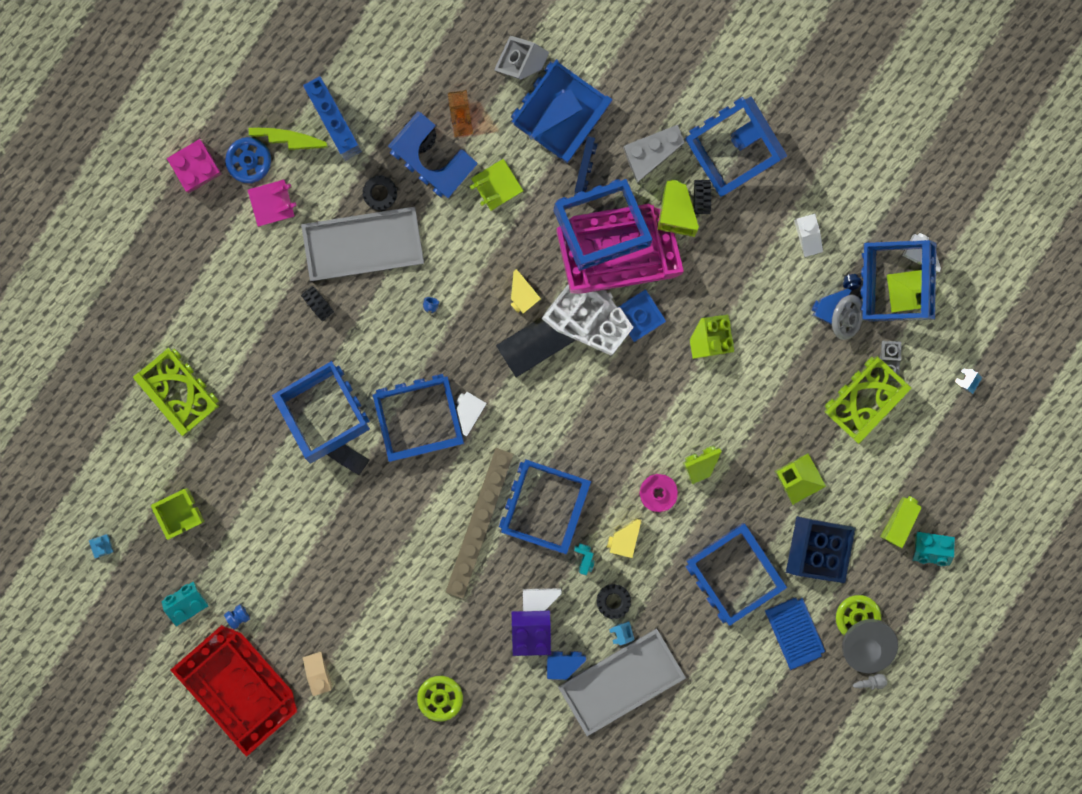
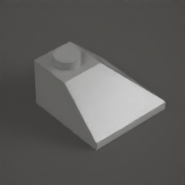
M510 36L494 70L514 78L523 79L542 69L549 52L536 43Z

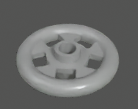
M848 295L842 298L833 313V332L842 340H848L856 335L863 322V311H861L863 303L855 295ZM850 326V330L846 332V327Z

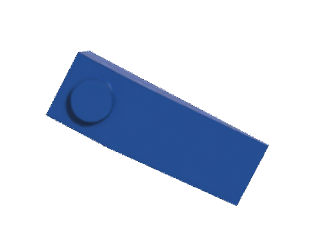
M563 89L555 94L556 98L551 101L530 134V140L582 110L571 89L568 91Z

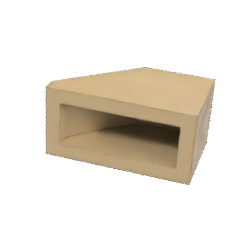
M322 652L303 657L312 695L316 696L331 691L333 687Z

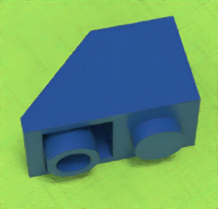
M551 651V655H547V679L566 680L586 661V655H582L581 651H571L570 655H563V651Z

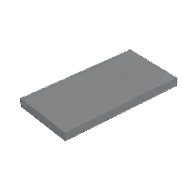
M415 207L301 224L310 281L424 264Z
M656 628L559 685L558 688L586 736H589L684 680L686 677Z

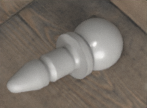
M876 674L874 677L869 676L868 680L856 682L853 684V687L859 689L870 687L872 690L875 688L883 689L887 685V678L883 674Z

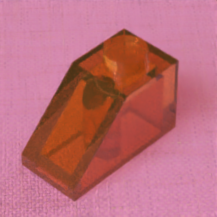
M467 90L449 92L448 100L454 137L473 134Z

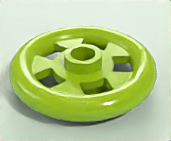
M854 595L845 599L839 605L836 612V624L839 631L845 636L849 630L845 624L850 621L854 625L862 620H867V613L873 612L874 619L881 621V611L876 602L863 595ZM857 603H864L865 609L856 608ZM847 607L852 609V611L849 614V617L844 615V612L847 609ZM857 614L862 616L860 621L855 620Z
M434 676L427 679L419 688L417 703L424 716L430 720L442 722L450 720L458 714L463 704V694L460 686L453 679L446 676ZM437 684H445V690L436 689ZM427 690L433 691L430 699L425 697ZM454 691L455 699L450 700L448 692ZM438 695L444 697L442 702L437 701L436 697ZM431 703L437 708L435 712L428 709ZM449 704L451 710L444 713L442 708Z

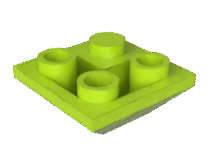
M922 270L886 275L891 313L921 309Z
M729 314L700 319L690 338L693 359L734 352Z
M710 446L703 449V454L699 456L694 453L685 457L686 461L683 462V466L691 484L711 476L722 452L720 448Z
M808 453L774 471L792 505L826 487Z

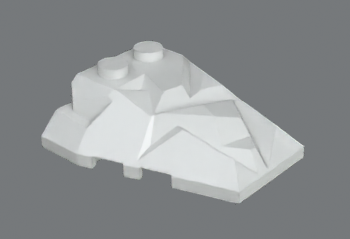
M569 284L542 317L557 332L609 355L616 351L633 329L621 308H617L612 301L613 296L610 292L607 293L606 290L574 294L570 293Z

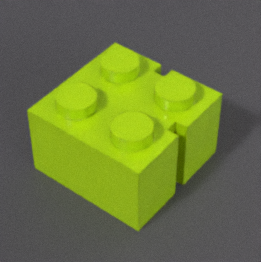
M185 488L150 505L167 540L205 522L198 507H193L195 501L189 488Z

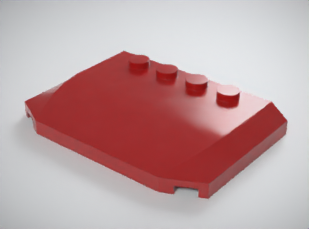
M223 625L217 628L170 669L246 757L297 713L292 690L242 633Z

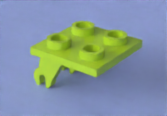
M504 159L471 178L474 183L470 186L471 190L477 188L484 200L480 202V205H487L490 211L523 192Z

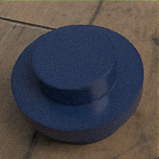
M850 274L843 278V287L845 289L855 290L862 283L861 278L857 274Z

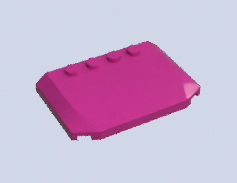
M650 204L638 205L653 239L650 247L581 271L578 270L559 226L556 232L570 293L583 294L672 279L682 275L684 270L675 233L657 230L661 209L655 208L654 205ZM629 207L576 215L569 219L583 255L641 236Z

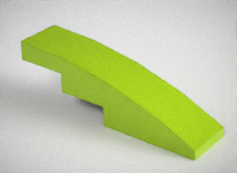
M248 128L250 137L268 136L270 144L288 143L289 150L328 148L327 142L306 134L275 128Z

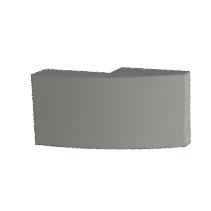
M882 341L880 359L898 376L901 361V342ZM882 368L879 371V381H883L885 375ZM889 374L887 381L898 382Z

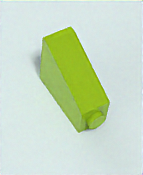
M667 180L664 187L657 230L695 237L699 226L687 186L677 180Z
M910 496L908 498L902 497L880 537L897 547L903 548L922 508L917 505L919 501Z

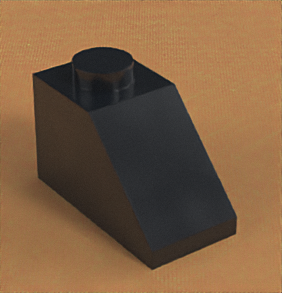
M344 444L327 454L333 460L359 476L370 461V459L348 444Z

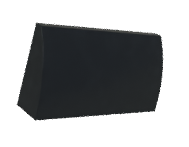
M540 317L497 344L496 347L517 378L576 340L557 332Z

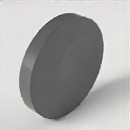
M876 619L862 620L854 624L846 632L842 641V652L847 663L853 669L862 673H875L885 669L893 662L898 651V640L892 628L885 622Z

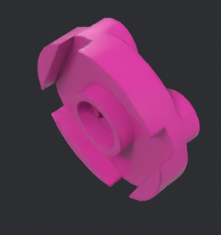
M663 474L648 476L642 482L639 492L643 505L655 512L669 510L675 504L678 494L675 482ZM662 488L663 497L658 496L655 498L654 489Z

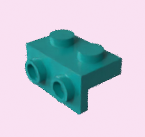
M917 532L913 561H918L922 564L933 563L939 566H950L954 559L955 537Z
M579 543V546L574 545L573 548L575 552L584 554L578 571L580 574L587 576L588 572H592L595 563L592 560L594 553L591 551L590 546Z
M194 582L184 585L180 590L168 595L161 602L164 612L176 627L209 607L204 597L197 590Z

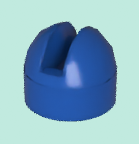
M426 297L423 302L424 310L427 313L428 310L431 313L436 312L439 300L433 297Z

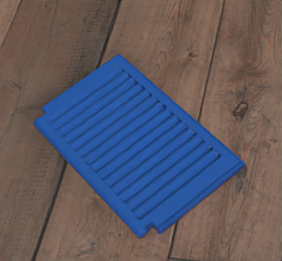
M795 597L765 610L790 670L822 657L821 653H824L825 649L803 598L797 600Z

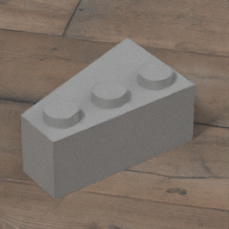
M678 125L623 147L636 183L685 143Z

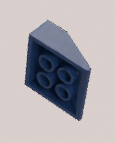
M796 516L786 573L800 577L845 583L856 527Z

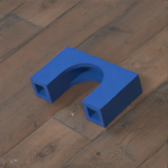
M417 112L388 145L391 149L390 154L397 160L403 159L406 162L404 166L412 173L416 171L420 174L418 178L426 185L430 183L434 187L432 191L440 198L443 195L449 198L478 163L460 149L443 168L438 170L426 169L419 160L418 150L421 142L436 125L421 112Z

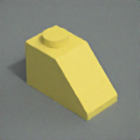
M516 269L513 272L511 293L513 303H511V306L517 313L521 311L524 314L541 298Z
M636 519L614 532L613 537L609 536L607 548H610V553L633 558L641 524L640 519Z

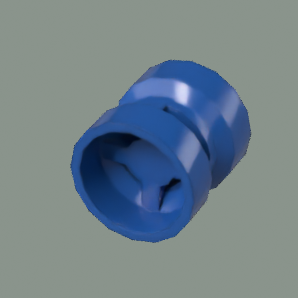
M242 604L237 605L235 610L224 614L226 621L233 630L238 628L242 622L246 623L250 620V616Z

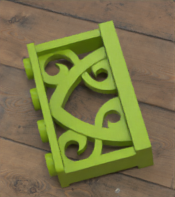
M167 348L144 369L133 376V379L180 435L185 436L220 407L217 404L219 400L213 393L209 394L204 389L207 386L201 378L196 379L194 377L192 367L188 363L183 364L180 360L182 358L181 354L175 348L173 350ZM165 359H171L175 364L174 369H169L167 364V374H163L161 369L162 362ZM157 366L159 375L146 379L144 375ZM181 369V370L185 373V375H181V374H177V373H178L179 370ZM167 380H177L187 384L186 403L180 400L165 402L164 399L169 392ZM159 381L164 383L165 389L163 392L157 390V386H162ZM194 385L201 393L195 394ZM199 398H204L207 401V408L202 412L192 408L193 404L195 406H202L198 403ZM180 404L185 408L183 410L181 407H179V412H175L174 405ZM190 412L199 416L186 427L184 422L187 420Z
M871 356L864 365L866 367L862 372L858 370L851 377L853 381L848 386L845 384L838 391L840 395L835 400L833 398L830 399L824 406L826 408L824 412L858 444L912 389L878 356L875 358ZM879 367L884 370L885 375L882 382H878L880 379L879 373L876 377L871 376V371L874 368ZM889 374L901 384L899 388L886 384ZM866 376L868 382L859 383ZM877 388L875 398L880 408L877 411L867 407L857 410L856 399L858 390ZM882 389L885 390L883 394L888 396L885 401L880 400ZM849 392L850 401L844 399L849 394ZM844 404L846 408L841 412H851V415L846 418L838 417L836 408ZM869 412L870 417L866 420L863 418V415L859 417V414ZM853 419L858 429L857 433L855 434L843 422Z

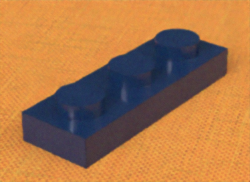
M587 137L574 194L581 191L586 192L589 181L585 180L587 173H591L593 162H590L591 154L595 155L598 143H594L595 138Z

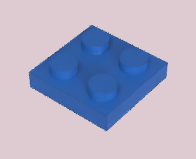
M646 289L619 306L633 326L629 333L633 342L666 322Z

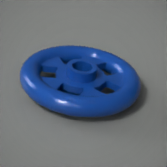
M245 137L238 139L229 147L225 163L228 172L234 179L243 183H254L261 180L268 173L271 166V154L262 141L256 138ZM249 145L257 147L255 153L248 151ZM238 148L243 150L239 157L234 155ZM258 156L264 158L263 165H257ZM251 157V162L245 163V158ZM237 162L243 168L239 172L234 167V164ZM255 168L256 174L248 176L247 170Z

